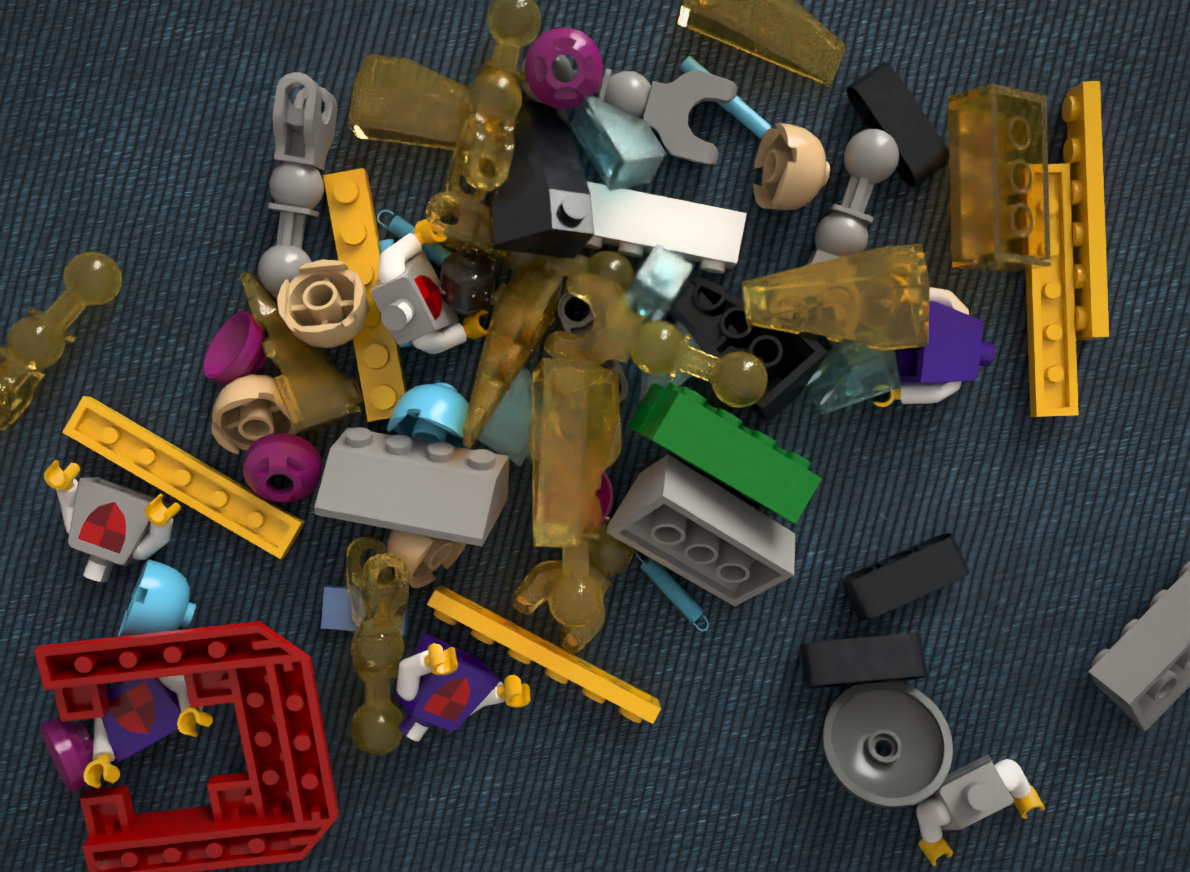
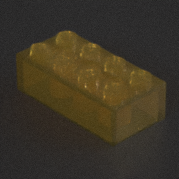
M989 83L949 96L948 127L952 268L1011 273L1050 267L1046 95Z

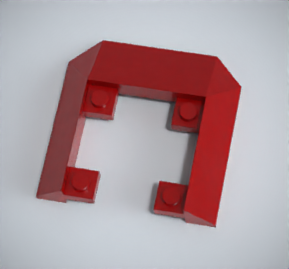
M260 621L37 646L34 649L44 690L53 689L61 722L105 717L110 710L105 683L184 675L190 707L234 703L248 772L211 776L207 784L211 805L135 814L128 785L89 789L83 793L80 803L89 837L82 848L88 872H199L303 860L338 818L339 808L312 659L308 654Z

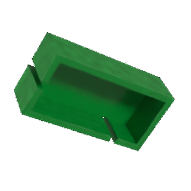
M669 382L666 388L655 383L651 384L627 428L726 486L733 487V490L794 524L797 523L822 480L821 477L808 470L812 464L810 461L790 450L787 452L776 446L778 442L758 430L754 429L753 431L741 424V419L721 408L716 409L705 403L706 398L685 386L682 388L672 382Z

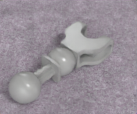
M565 55L556 57L552 63L553 76L559 82L566 83L572 81L578 71L572 69ZM525 57L519 71L521 87L532 100L543 103L533 94L526 81ZM606 69L599 88L588 101L597 103L595 111L598 114H603L604 111L611 121L619 125L631 126L642 122V126L655 130L659 134L663 146L672 156L705 165L717 164L719 157L718 149L714 144L693 135L688 126V115L694 106L703 101L722 104L730 102L736 97L738 86L733 81L699 70L682 74L674 82L667 84L653 81L651 86L643 75L635 71L624 70L613 74L611 69Z
M300 72L287 74L279 80L273 108L274 159L281 163L273 170L269 180L270 192L275 203H268V208L279 211L280 219L276 245L269 248L262 255L258 265V275L264 288L275 296H278L281 285L286 279L291 282L294 277L300 274L298 268L312 262L307 253L302 250L306 216L317 218L319 216V212L312 210L319 204L324 193L323 179L319 170H325L327 153L331 148L336 128L338 110L336 99L326 89L319 87L313 79ZM302 85L305 88L297 93L293 106L290 101V93L296 86ZM323 100L325 103V110L321 114V105Z
M879 129L863 130L854 135L848 142L844 151V165L851 177L841 204H832L828 207L827 213L829 214L820 221L816 228L814 240L817 250L811 252L806 265L791 271L779 280L769 309L770 312L782 318L785 316L792 319L794 311L802 300L817 298L826 305L829 312L826 338L831 345L838 348H843L849 343L864 307L861 293L855 285L853 277L857 263L854 261L863 254L867 247L869 236L866 226L871 224L874 219L872 216L864 214L874 185L888 179L895 171L899 162L897 143L885 131Z

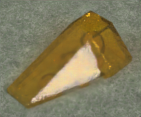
M684 0L678 20L679 25L827 86L832 85L847 48L844 42L795 0Z
M367 53L353 83L348 125L358 138L508 157L520 112L410 59Z
M922 244L875 248L741 283L745 318L748 325L798 334L801 331L828 336L827 340L842 343V339L865 343L868 344V348L881 351L927 347L929 343L930 282Z
M249 272L240 274L253 317L262 330L267 329L269 334L262 344L266 356L271 358L276 367L281 370L282 375L275 377L274 380L295 432H317L362 413L358 403L362 402L363 399L353 378L348 380L345 373L321 347L310 346L300 341L290 331L279 314L277 297L264 288L258 276Z
M516 272L509 284L502 283L493 295L491 305L494 308L463 427V444L471 448L557 317V308L564 281V276L557 272Z
M543 358L532 372L533 547H579L620 417L619 374L590 361Z

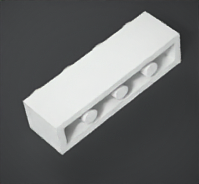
M587 181L591 194L594 235L584 247L601 249L602 244L619 247L618 253L623 255L642 257L643 252L660 255L659 261L663 263L684 265V260L701 263V270L719 274L725 273V268L733 269L737 264L747 213Z

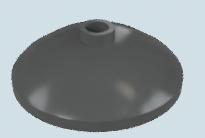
M897 681L854 685L835 700L824 722L822 732L823 751L832 774L849 793L868 804L882 808H905L916 805L935 793L948 775L953 758V742L947 721L931 699L907 684ZM879 744L886 746L889 750V755L885 757L880 756L876 752L875 746Z

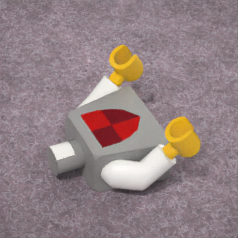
M438 216L418 221L414 229L415 235L412 233L407 234L382 252L378 262V279L371 289V295L381 313L382 323L390 330L396 343L401 346L412 342L414 347L429 354L441 353L466 342L467 337L475 340L489 335L495 330V326L484 330L479 324V317L489 313L486 310H480L467 316L462 325L458 323L460 320L424 249H422V245L443 242L449 235L448 231L437 234L433 233L432 226L435 221L440 219Z
M55 460L44 472L45 482L50 487L56 489L66 532L69 534V546L90 554L83 572V576L99 582H108L115 563L126 566L137 563L140 560H146L170 541L173 517L181 510V506L176 502L171 505L170 502L162 500L164 497L162 494L153 497L100 477L80 478L78 483L75 477L80 473V467L76 463H70L62 471L59 461Z
M987 754L948 774L937 791L918 804L916 813L922 836L919 847L930 863L936 866V860L941 855L945 854L947 858L953 855L952 849L942 837V830H961L1014 803L1023 819L1028 818L1026 813L1031 809L1040 808L1042 812L1045 806L1016 762L1005 759L994 765Z

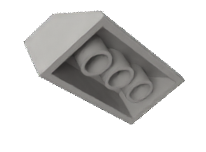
M362 427L347 428L330 448L314 507L315 515L482 547L508 500L509 456L495 454L487 449L472 450L455 447L447 442L433 443L416 440L407 435H388L371 432L369 429Z
M669 454L639 473L607 525L606 533L734 607L794 576L795 533Z
M1190 561L1181 569L1178 576L1179 579L1168 590L1163 589L1154 596L1149 605L1150 609L1139 620L1133 619L1123 628L1120 639L1110 649H1104L1096 655L1091 664L1092 668L1088 671L1096 686L1144 732L1190 687Z

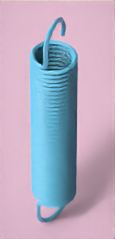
M382 210L378 213V222L392 234L399 237V239H402L409 233L415 235V227L409 224V222L407 223L399 215L395 216L389 227L380 222L379 216L382 212H389L392 215L394 213L389 210ZM438 243L422 245V249H424L428 259L443 268L452 277L462 279L467 276L469 268L463 261L461 263L466 266V274L464 276L457 277L450 273V270L457 263L458 257L451 254L443 246L441 247Z
M635 550L637 557L643 563L640 568H642L644 573L653 580L655 585L660 588L662 593L671 600L673 605L678 608L680 613L689 622L693 621V624L699 630L706 631L709 623L707 618L702 615V608L675 581L662 564L651 558L644 562L637 554V550ZM701 615L707 622L705 629H700L694 623Z

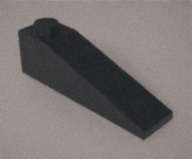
M525 100L513 133L510 151L500 175L501 180L490 207L492 249L574 259L594 235L591 194L565 109H557L544 103Z
M683 267L651 294L653 299L767 423L800 395L828 355V352L798 322L785 316L782 318L763 309L762 305L752 300L742 299L726 291L725 287Z

